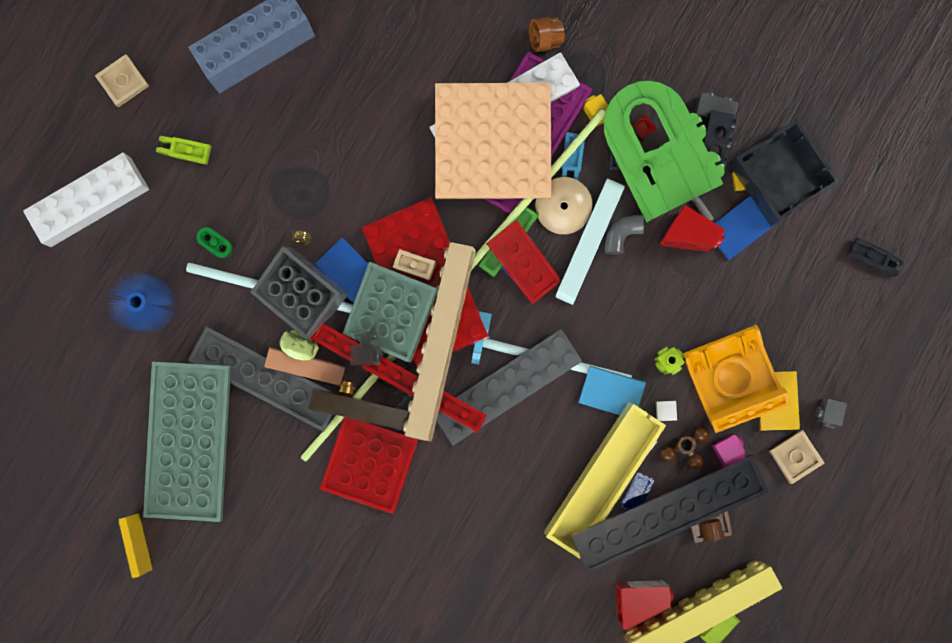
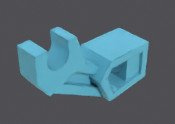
M479 312L488 333L492 314ZM484 340L475 343L472 357L473 364L479 365Z

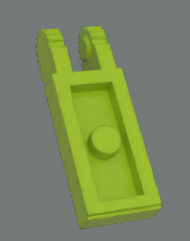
M159 136V141L171 144L170 149L157 147V153L207 165L211 151L210 145L176 137Z

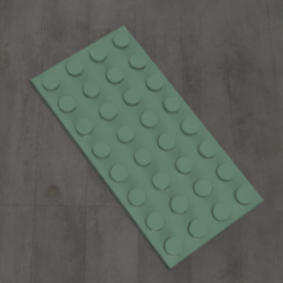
M152 362L143 517L212 522L222 521L231 366Z

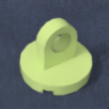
M291 330L290 333L284 332L279 341L282 350L295 359L310 360L315 357L318 351L316 341L314 343L310 338L306 340L296 330Z

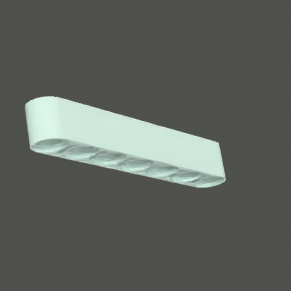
M607 178L556 293V298L573 305L623 192L624 185Z

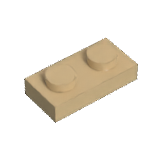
M399 249L393 268L430 281L436 262Z

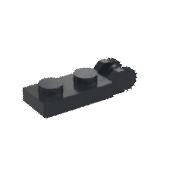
M858 237L854 239L847 254L862 263L895 277L898 276L899 272L887 266L890 262L897 266H903L904 263L903 260L893 256L892 253Z

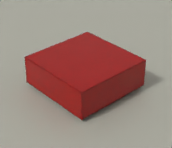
M645 114L631 124L640 141L657 129Z

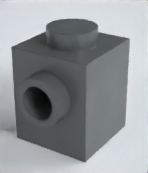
M821 399V403L816 410L817 422H822L823 427L835 429V426H842L847 403L831 399Z

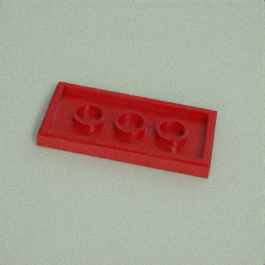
M517 220L485 243L531 304L535 303L562 281Z

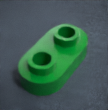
M205 227L198 231L197 241L200 245L219 258H227L231 255L233 247L228 240L211 228ZM207 235L211 236L209 241L205 240ZM222 246H226V250L224 252H221L220 250Z

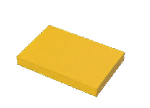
M797 371L775 372L781 387H785L788 393L790 405L759 416V430L800 429Z
M138 513L119 519L131 576L136 578L153 570L140 515Z

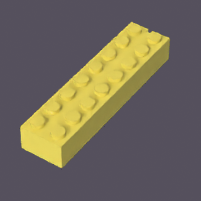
M628 402L544 530L546 537L580 558L571 535L606 519L666 425L633 403Z
M755 560L746 565L747 568L730 573L729 578L715 581L709 589L706 590L704 588L695 593L696 596L690 599H682L678 602V606L662 611L661 615L656 618L654 616L644 621L643 625L631 627L626 631L627 633L624 637L628 643H684L781 590L782 586L770 566Z

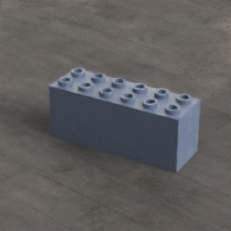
M266 0L188 48L210 83L219 93H222L315 37L307 17L296 0Z

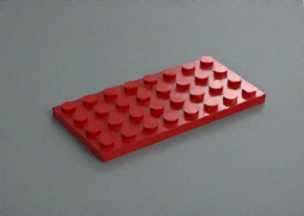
M431 197L362 227L377 265L437 288V285H440L442 279L440 278V270L442 266H445L446 259H444L445 249L449 248L450 240ZM399 249L436 262L430 281L393 268ZM467 287L453 352L489 338L469 287ZM431 312L413 357L416 367L423 360L422 347L424 342L427 343L428 335L426 330L428 324L432 322L433 316H431Z

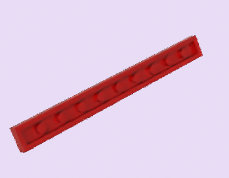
M325 324L310 337V339L414 397L413 385L415 381H418V376ZM443 391L439 411L478 433L487 415Z

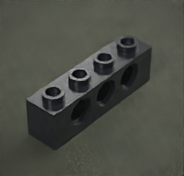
M709 110L705 125L706 135L702 141L708 152H710L711 147L714 145L719 148L717 155L720 156L721 160L715 162V165L723 163L725 167L727 157H725L726 149H730L732 139L729 138L731 130L734 131L736 126L735 114ZM718 126L724 130L723 135L719 138L715 135V129Z

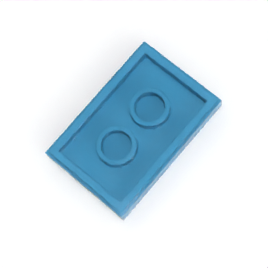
M589 366L578 402L620 415L628 402L633 403L637 407L639 406L646 382Z

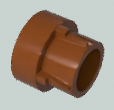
M545 17L530 21L529 39L531 47L535 52L552 50V48L560 47L563 44L565 32L561 20Z

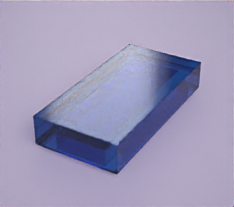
M636 471L619 506L628 510L643 503L655 480Z

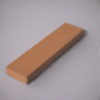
M269 347L264 365L267 368L336 385L341 384L345 370L343 365L315 358L310 360L295 359L283 350Z

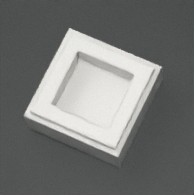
M676 401L656 402L657 420H677Z

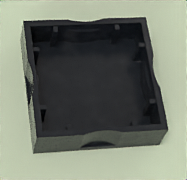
M798 119L775 132L764 142L756 144L737 156L729 163V166L771 227L840 183L826 160L817 152L811 138Z

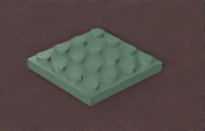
M369 262L343 334L404 361L412 362L438 289Z

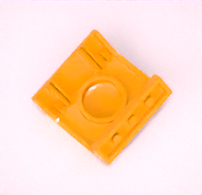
M757 325L683 353L684 361L715 433L790 405L788 393L785 387H781L775 375Z

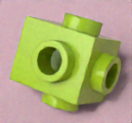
M666 346L657 352L659 356L654 358L657 362L655 365L661 373H671L674 375L682 370L681 365L685 363L683 361L684 355L678 348L672 347L668 349ZM669 357H672L674 360L673 364L669 363Z

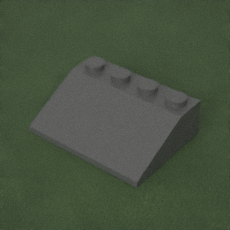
M282 246L250 292L306 340L331 317L348 296L344 289L295 249Z

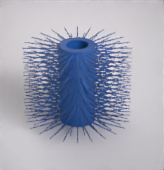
M141 273L139 282L135 274V279L133 276L132 283L131 281L129 283L121 280L126 284H121L124 288H121V290L119 288V292L113 289V291L119 293L115 295L126 298L123 299L126 301L111 300L119 302L113 303L112 305H118V308H115L116 306H113V308L119 313L120 311L124 313L122 314L123 317L124 315L128 317L124 322L127 321L129 325H132L135 331L136 329L138 331L140 328V332L141 328L144 331L145 324L148 330V326L150 329V325L152 327L153 322L155 323L159 316L163 317L164 315L165 317L166 312L173 313L159 308L162 307L159 305L173 306L167 304L174 303L168 301L171 298L169 294L160 293L164 291L159 289L161 285H156L158 284L157 279L155 281V278L153 279V276L151 278L150 275L148 280L146 274L145 277L142 274L141 278Z

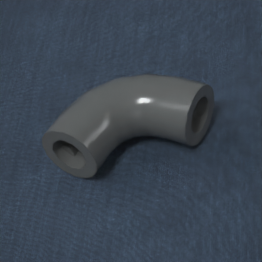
M643 215L623 217L611 226L606 235L605 254H623L626 237L632 234H643Z

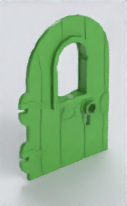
M654 81L636 82L620 90L610 101L604 117V134L607 143L646 222L722 185L721 177L725 172L723 163L715 165V162L721 160L720 156L715 152H708L702 141L706 135V127L704 124L700 127L696 125L702 121L701 117L695 113L689 114L685 103L672 88ZM643 103L651 105L656 110L670 139L669 142L661 145L658 149H653L647 153H644L629 119L631 110L636 105ZM646 165L650 167V173L656 183L654 185H651L647 175L642 170Z

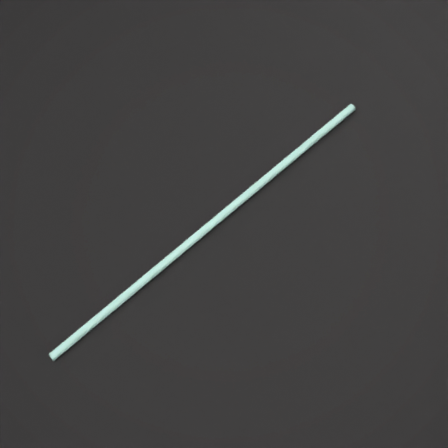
M188 263L186 271L252 289L258 282L256 279L193 263ZM342 302L337 310L351 313L353 304ZM487 338L483 341L484 348L515 356H520L529 350ZM581 362L570 370L587 374L589 366L593 365ZM597 367V368H600V369H603V370H607V371H610V372H614V373H617V374H620V375H624V376H627V377H632V375H629V374H625V373H621V372H617V371H613V370H609V369Z

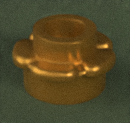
M342 381V384L337 385L339 394L353 396V392L356 391L353 383Z

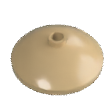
M569 177L556 178L551 180V198H536V214L541 224L549 231L557 234H571L580 230L588 222L592 213V198L588 189L578 180ZM562 202L568 204L567 209H561L560 205Z

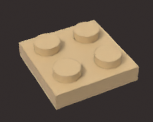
M126 54L95 75L118 108L149 87Z
M803 430L798 431L769 450L790 484L795 483L824 464Z

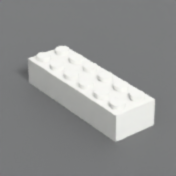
M121 153L25 209L23 212L40 242L52 247L145 193L149 188L133 160L125 153Z

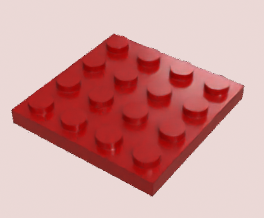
M344 417L320 490L394 514L419 439L408 437L365 421Z

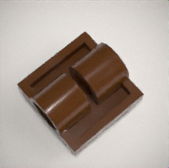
M727 511L690 527L694 543L717 541L726 536L733 535Z

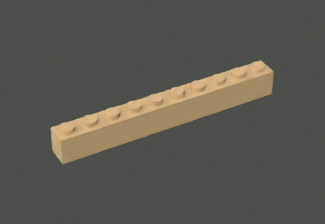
M450 242L449 248L445 249L444 259H446L445 266H442L440 270V278L442 279L440 285H437L436 304H433L431 309L432 322L428 324L426 330L428 335L427 343L424 342L422 347L423 360L419 362L417 368L419 377L418 381H415L413 385L414 398L408 406L410 415L409 420H406L404 424L405 436L432 442L476 250L472 246Z

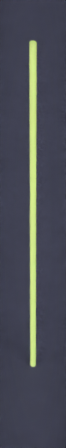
M603 109L594 116L551 166V178L605 117ZM524 198L486 243L513 223L534 198ZM486 244L475 254L472 269L490 250ZM390 354L386 357L391 362L396 358ZM372 373L352 397L361 399L379 377ZM336 415L324 432L322 431L301 455L304 461H307L344 417Z

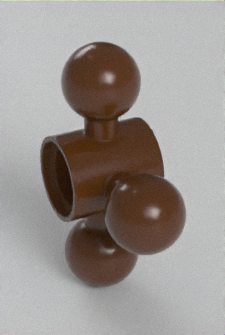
M699 427L695 430L692 437H678L674 448L665 447L661 451V458L665 462H673L676 459L677 453L680 452L688 455L687 463L690 468H701L703 459L700 455L694 454L693 451L696 448L697 441L704 443L709 439V431L704 427ZM685 439L689 441V448L687 450L681 448V442Z

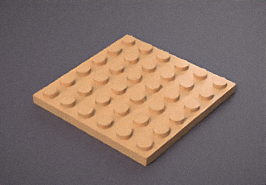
M435 83L436 199L551 198L550 83Z

